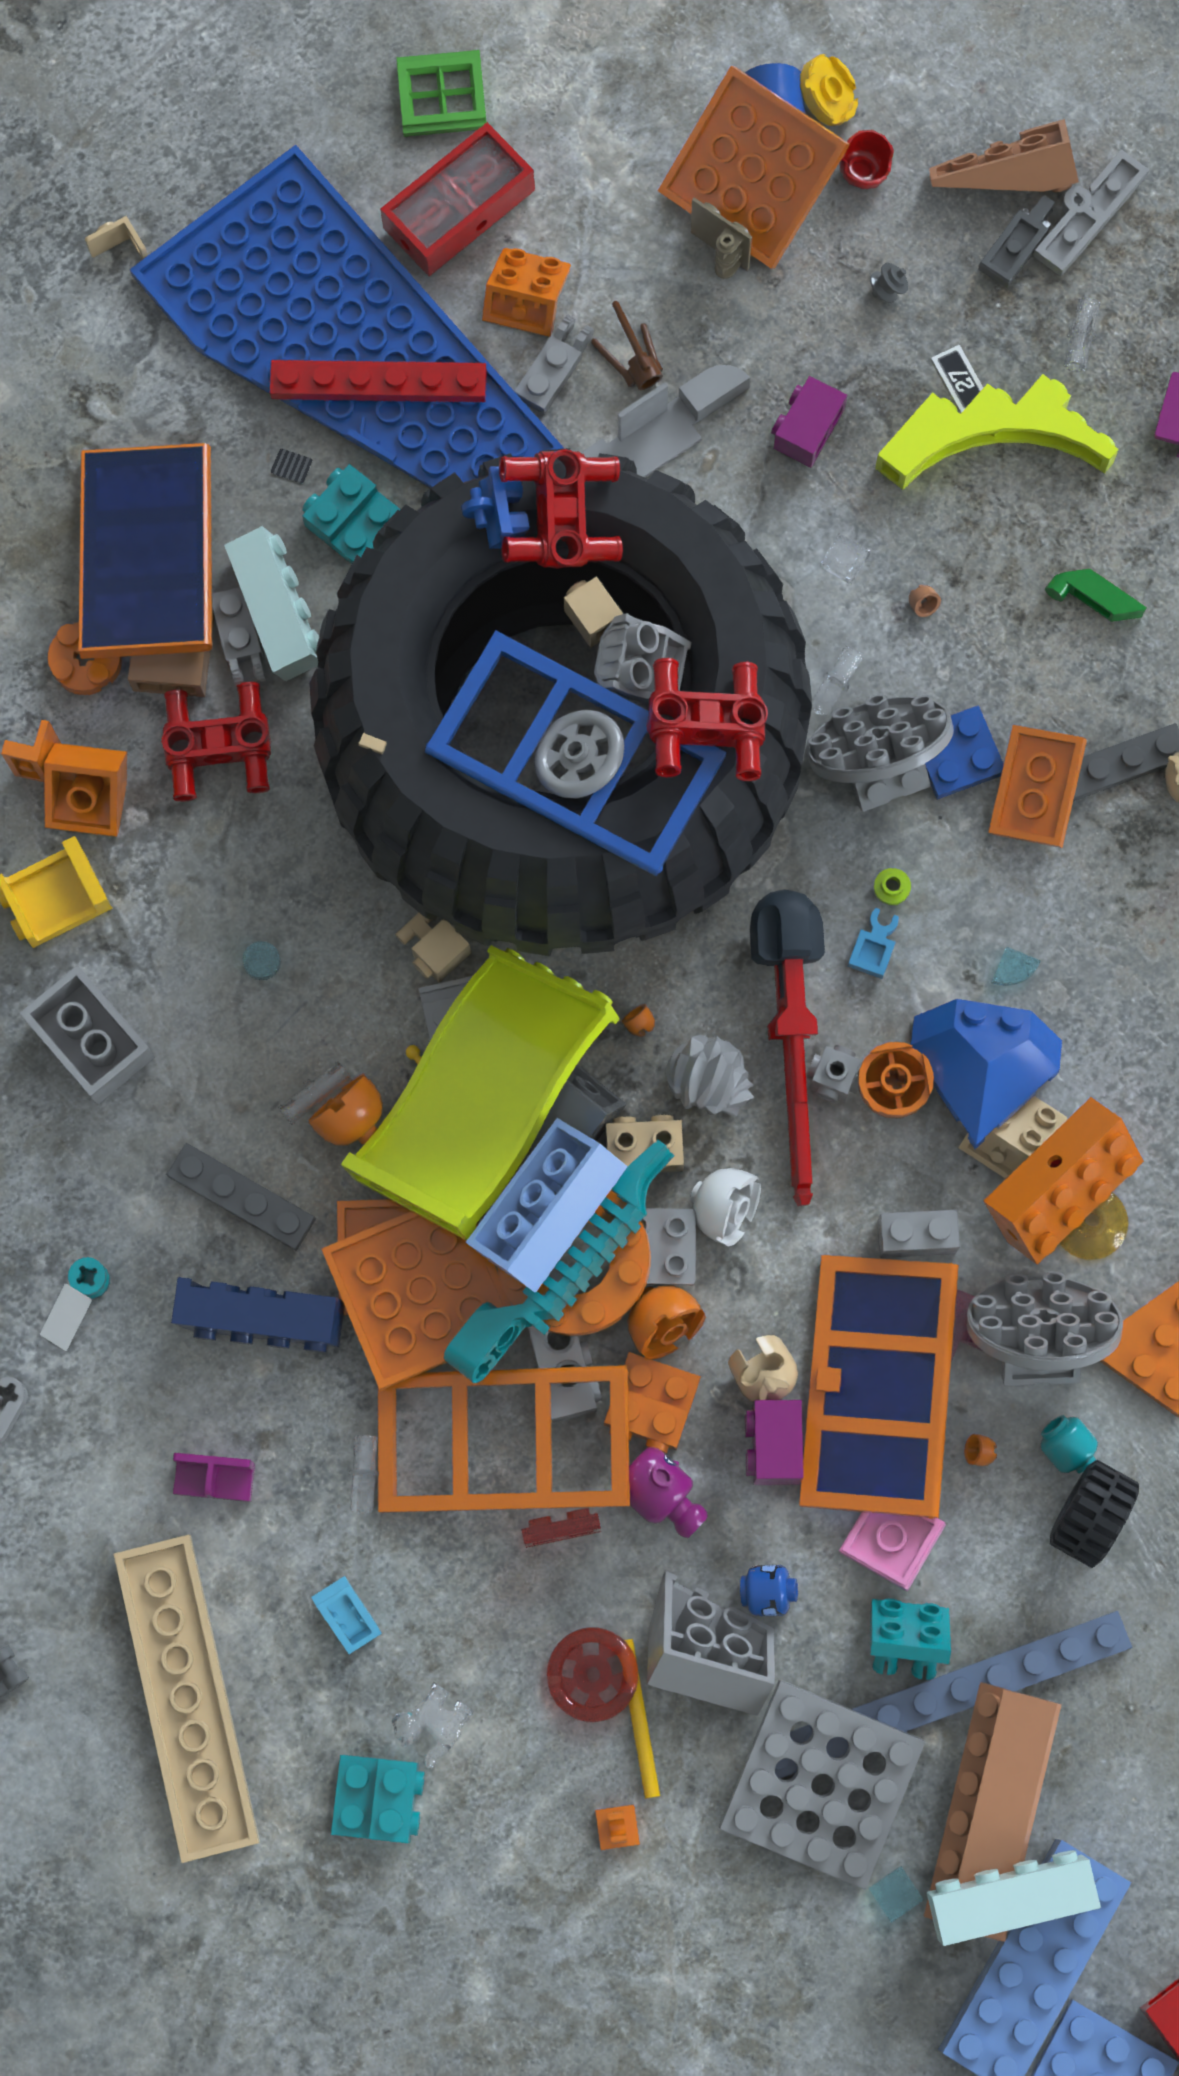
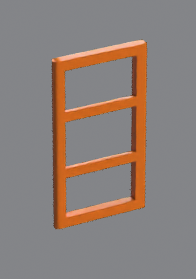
M627 1366L491 1370L478 1383H472L459 1371L423 1372L380 1391L378 1387V1512L630 1506L629 1371ZM610 1382L612 1491L552 1492L551 1384ZM535 1384L536 1493L468 1494V1387ZM452 1387L453 1495L397 1496L396 1389Z

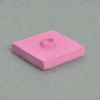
M877 1485L871 1495L901 1498L880 1485ZM861 1512L839 1552L903 1590L908 1591L946 1524L938 1518L929 1519L925 1517Z

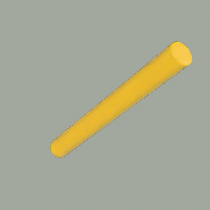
M633 1639L618 1641L644 1796L645 1799L660 1796L634 1642Z

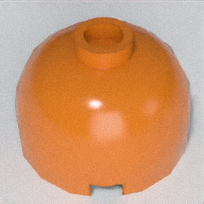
M888 1042L875 1047L865 1057L858 1072V1089L863 1102L874 1113L885 1118L901 1119L915 1114L927 1103L933 1089L934 1072L929 1059L905 1042Z
M364 1073L342 1087V1091L333 1099L331 1097L308 1120L314 1131L325 1141L338 1146H347L358 1140L363 1145L378 1129L375 1124L382 1115L383 1102L381 1094Z
M674 1285L658 1286L656 1288L648 1287L644 1289L639 1300L631 1308L627 1320L628 1331L634 1345L646 1359H658L679 1349L672 1343L685 1335L688 1340L692 1339L703 1326L706 1315L701 1309L700 1304L688 1291Z

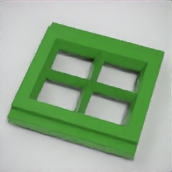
M480 50L396 57L404 137L478 130L487 122ZM469 70L471 87L445 89L443 73ZM437 75L438 90L412 92L410 76ZM472 94L473 111L447 113L446 96ZM439 97L440 114L414 116L413 99Z

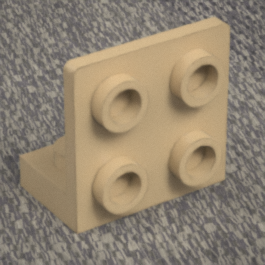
M1033 1096L1001 1127L993 1129L978 1148H973L968 1140V1133L958 1148L1006 1179L1067 1120V1117Z

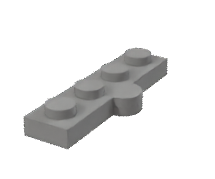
M1121 149L1090 185L1089 190L1076 186L1066 192L1062 205L1065 213L1064 217L1035 249L1033 257L1062 277L1144 181L1149 169Z

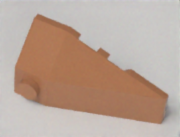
M1065 119L1020 132L1021 140L1011 144H1003L1002 141L992 143L983 155L977 156L975 153H967L929 168L932 187L1039 192L1049 190L1052 192H1062L1071 188L1072 184L1078 183L1079 180Z

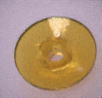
M1113 1192L1106 1201L1098 1205L1090 1213L1098 1217L1099 1224L1097 1226L1088 1225L1086 1219H1084L1078 1228L1074 1229L1059 1243L1068 1253L1085 1260H1097L1111 1255L1121 1246L1128 1231V1215L1123 1203Z

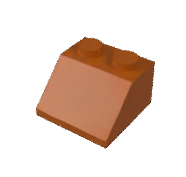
M54 743L44 762L45 828L117 837L127 786V752Z

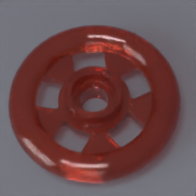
M586 1627L571 1632L556 1645L547 1666V1683L552 1698L567 1715L584 1722H601L618 1715L632 1700L638 1684V1665L633 1651L619 1635L604 1628ZM598 1643L599 1655L583 1656V1644ZM617 1655L623 1671L612 1675V1669L607 1659ZM566 1659L577 1662L573 1670V1678L562 1676V1669ZM591 1667H596L599 1670L600 1676L596 1682H591L587 1677V1672ZM611 1684L618 1693L613 1699L605 1703L599 1696V1693L605 1691ZM576 1686L582 1692L589 1694L584 1705L570 1697Z

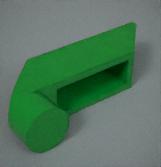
M1092 569L1057 574L1045 587L1046 593L1054 600L1062 602L1067 594L1070 593L1111 622L1142 618L1147 608Z

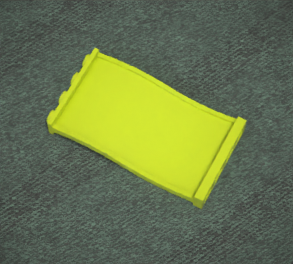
M492 945L487 950L489 958L468 981L440 1022L412 1077L392 1110L363 1147L355 1155L349 1152L341 1163L342 1167L355 1181L466 1241L476 1229L477 1222L499 1197L527 1155L559 1092L575 1066L610 1022L617 1024L620 1019L611 1006L613 1001L604 993L598 990L590 993L569 976H564L561 979L555 976L542 963L535 962L532 965L526 962L516 951L510 948H506L503 951Z

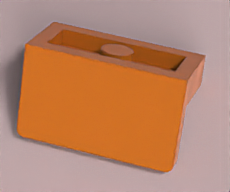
M41 720L34 746L5 740L1 755L14 776L44 782V762L54 743L61 742L51 723Z

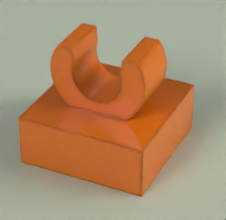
M634 1805L595 1810L601 1850L640 1845Z

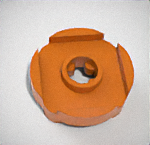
M79 622L61 626L50 644L48 650L49 667L55 679L71 693L78 695L96 694L102 691L101 688L110 681L112 684L121 671L122 657L94 658V660L87 661L86 666H80V661L76 659L79 654ZM96 623V642L116 640L109 629Z

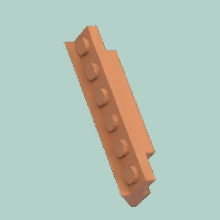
M980 1682L930 1891L936 1890L935 1884L940 1881L959 1879L960 1884L975 1880L974 1874L978 1872L998 1869L999 1874L1014 1871V1864L1025 1861L1062 1704ZM927 1900L924 1917L933 1920L929 1901ZM1008 1931L984 1937L1005 1942Z

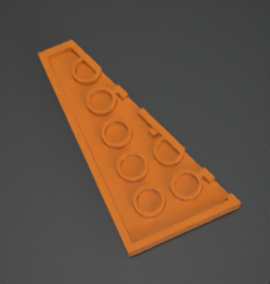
M1179 1281L1123 1321L1122 1338L1118 1347L1109 1356L1100 1361L1177 1417H1179Z

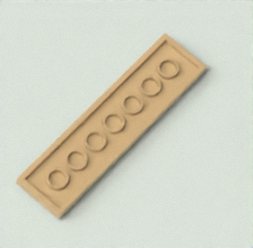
M188 1534L114 1553L181 1863L260 1843L191 1535Z

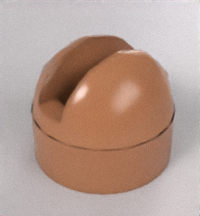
M919 585L917 589L910 592L908 597L911 608L920 617L932 615L941 603L938 593L928 585ZM925 598L927 601L921 604V601Z

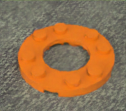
M611 1190L606 1196L621 1209L627 1205ZM600 1205L598 1206L595 1213L610 1224L614 1218L606 1213ZM641 1221L639 1222L641 1228L637 1233L634 1234L631 1231L626 1237L628 1242L622 1249L618 1246L613 1253L616 1256L610 1262L609 1270L601 1283L589 1292L575 1295L576 1302L572 1307L567 1304L563 1308L562 1312L564 1315L559 1322L556 1319L542 1320L550 1327L549 1332L567 1336L599 1332L621 1320V1317L639 1300L646 1287L651 1267L650 1243ZM498 1268L500 1282L512 1305L523 1304L528 1298L522 1292L526 1286ZM542 1283L537 1292L544 1296L549 1289Z

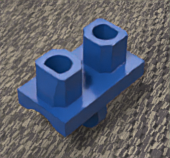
M490 466L488 469L489 475L479 481V487L470 489L471 499L461 505V511L464 517L475 519L476 528L486 527L489 548L499 549L502 547L504 537H524L529 530V522L525 512H509L508 503H518L522 498V482H501L499 466Z

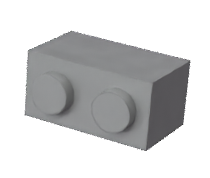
M957 1209L881 1213L877 1220L880 1258L956 1254L960 1248Z

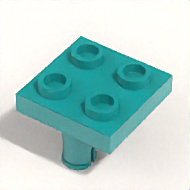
M891 1598L884 1600L872 1599L870 1609V1655H875L872 1664L873 1670L876 1673L883 1674L884 1664L887 1661V1675H894L898 1669V1658L914 1660L911 1668V1673L914 1677L922 1679L925 1666V1670H927L926 1680L934 1679L937 1673V1663L949 1664L950 1662L949 1608L940 1607L933 1603L922 1605L904 1603Z

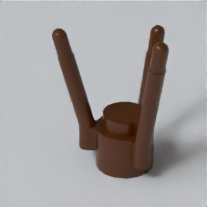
M614 301L612 303L613 308L636 354L628 361L629 369L627 370L596 338L591 340V344L623 376L628 387L636 384L638 390H645L662 379L663 375L661 372L663 368L657 359L647 325L645 323L640 325L647 350L646 353L642 351L619 302Z

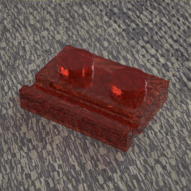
M589 1508L567 1512V1519L552 1522L551 1516L529 1520V1527L521 1529L524 1545L526 1548L600 1533L601 1526L598 1513L590 1514Z

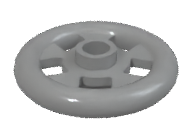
M594 710L575 711L557 719L547 728L535 750L534 768L540 783L551 793L564 798H580L600 790L614 777L622 763L624 756L622 732L613 719ZM580 726H592L591 735L578 734ZM560 737L567 739L559 752L552 750ZM608 741V754L598 756L597 744ZM581 750L578 755H575L577 751ZM559 763L568 770L560 779L552 772ZM594 768L595 774L580 781L578 774L587 773Z

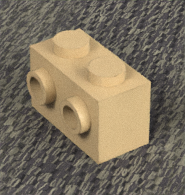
M672 1115L652 1116L651 1121L636 1122L635 1117H617L613 1119V1123H606L607 1150L627 1167L657 1140H660L675 1155L660 1172L683 1171L682 1120H674Z

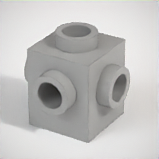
M835 1045L834 1049L826 1046L822 1056L814 1055L807 1075L813 1077L810 1090L815 1091L818 1097L826 1101L836 1103L838 1100L845 1103L849 1092L856 1094L858 1091V1068L861 1060L855 1058V1052L848 1048ZM830 1067L844 1071V1073L840 1076H835L830 1072Z

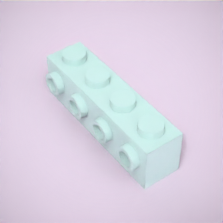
M261 526L225 544V549L272 672L284 681H288L317 667L316 648L319 635L314 629L311 630L307 619L311 617V613L304 599L298 597L295 587L299 585L293 569L285 563L283 555L287 552L278 534L273 535Z
M1071 1850L1054 1854L1052 1856L1053 1862L1038 1865L1037 1860H1028L1014 1864V1871L999 1874L998 1869H991L974 1874V1881L960 1884L959 1879H948L936 1883V1890L928 1891L927 1897L938 1941L943 1946L1101 1908L1090 1860L1083 1855L1077 1856L1076 1851Z

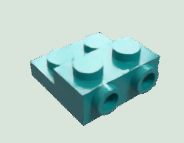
M349 464L344 470L336 468L329 475L326 481L328 488L320 496L313 494L306 500L302 511L305 512L302 518L307 529L352 564L356 555L362 557L366 547L374 549L372 542L377 532L397 510L400 511L401 509L378 492L376 484Z
M340 1755L331 1835L410 1843L411 1835L418 1836L420 1825V1812L414 1811L415 1795L422 1796L425 1772L418 1771L419 1763Z

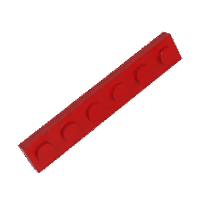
M271 360L270 396L271 399L486 402L487 367L486 363Z

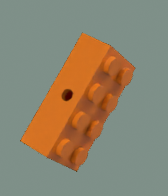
M1090 1097L983 1202L1007 1243L1038 1265L1056 1249L1057 1245L1074 1229L1078 1228L1098 1205L1106 1201L1111 1193L1127 1177L1133 1175L1144 1161L1122 1118Z

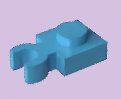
M875 908L869 920L872 932L860 930L847 967L883 979L896 943L886 937L896 930L899 917L894 915L889 925L882 926L877 921L880 909Z

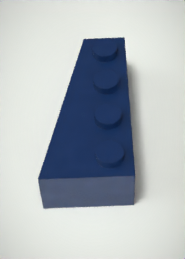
M178 1277L171 1323L193 1331V1338L216 1341L217 1334L229 1335L230 1342L253 1345V1338L266 1339L267 1346L289 1349L290 1342L304 1344L303 1350L326 1353L327 1346L339 1347L345 1305L342 1300L336 1297L284 1291L283 1295L277 1294L275 1290L251 1286L247 1287L246 1291H243L238 1286L211 1281L210 1287H206L192 1281L190 1278Z

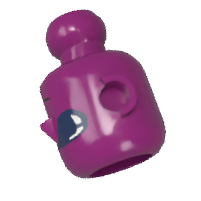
M648 1447L630 1464V1506L643 1519L657 1524L668 1518L674 1523L675 1530L680 1536L689 1538L708 1518L707 1511L702 1505L692 1503L686 1497L693 1487V1480L679 1467L678 1461L671 1460L659 1448Z

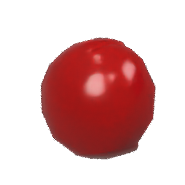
M859 130L847 140L850 146L839 162L840 172L843 174V178L852 186L860 189L876 188L887 179L891 172L894 149L885 135L874 130Z

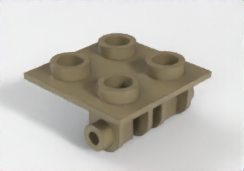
M694 197L692 199L691 233L716 250V275L720 278L728 279L736 273L739 267L748 271L750 269L752 236L749 231L740 223H731L721 216L719 210L712 204L707 202L703 204Z

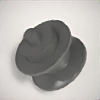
M892 263L882 265L881 272L876 271L870 276L873 296L887 303H893L897 299V294H905L908 290L906 270L904 268L900 269Z

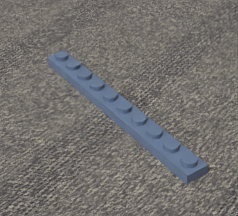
M1118 1611L855 1707L852 1710L907 1732L974 1707L980 1682L1017 1691L1133 1647ZM810 1724L791 1731V1739L797 1743L807 1741L812 1733ZM843 1737L830 1739L826 1747L827 1754L833 1758L844 1755L847 1752L848 1743ZM789 1758L780 1760L775 1767L776 1776L782 1778L796 1773V1762Z

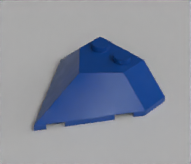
M955 999L914 1016L910 1045L929 1059L934 1072V1088L956 1122L961 1121L969 1134V1142L976 1149L984 1142L985 1137L993 1129L1001 1127L1035 1096L1038 1088L1047 1080L1051 1081L1058 1075L1062 1040L1030 1010Z

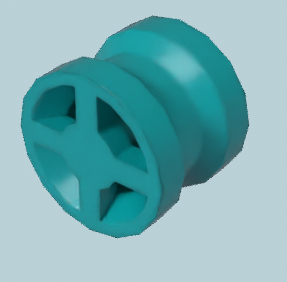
M83 1257L71 1265L68 1271V1281L71 1287L90 1299H95L107 1291L110 1285V1275L108 1270L98 1260L91 1257Z

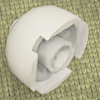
M727 1168L716 1170L708 1175L703 1182L699 1181L691 1193V1202L694 1203L693 1209L696 1212V1225L712 1240L727 1247L737 1243L745 1233L738 1230L745 1216L751 1222L755 1215L760 1199L761 1184L754 1181L759 1178L743 1170Z

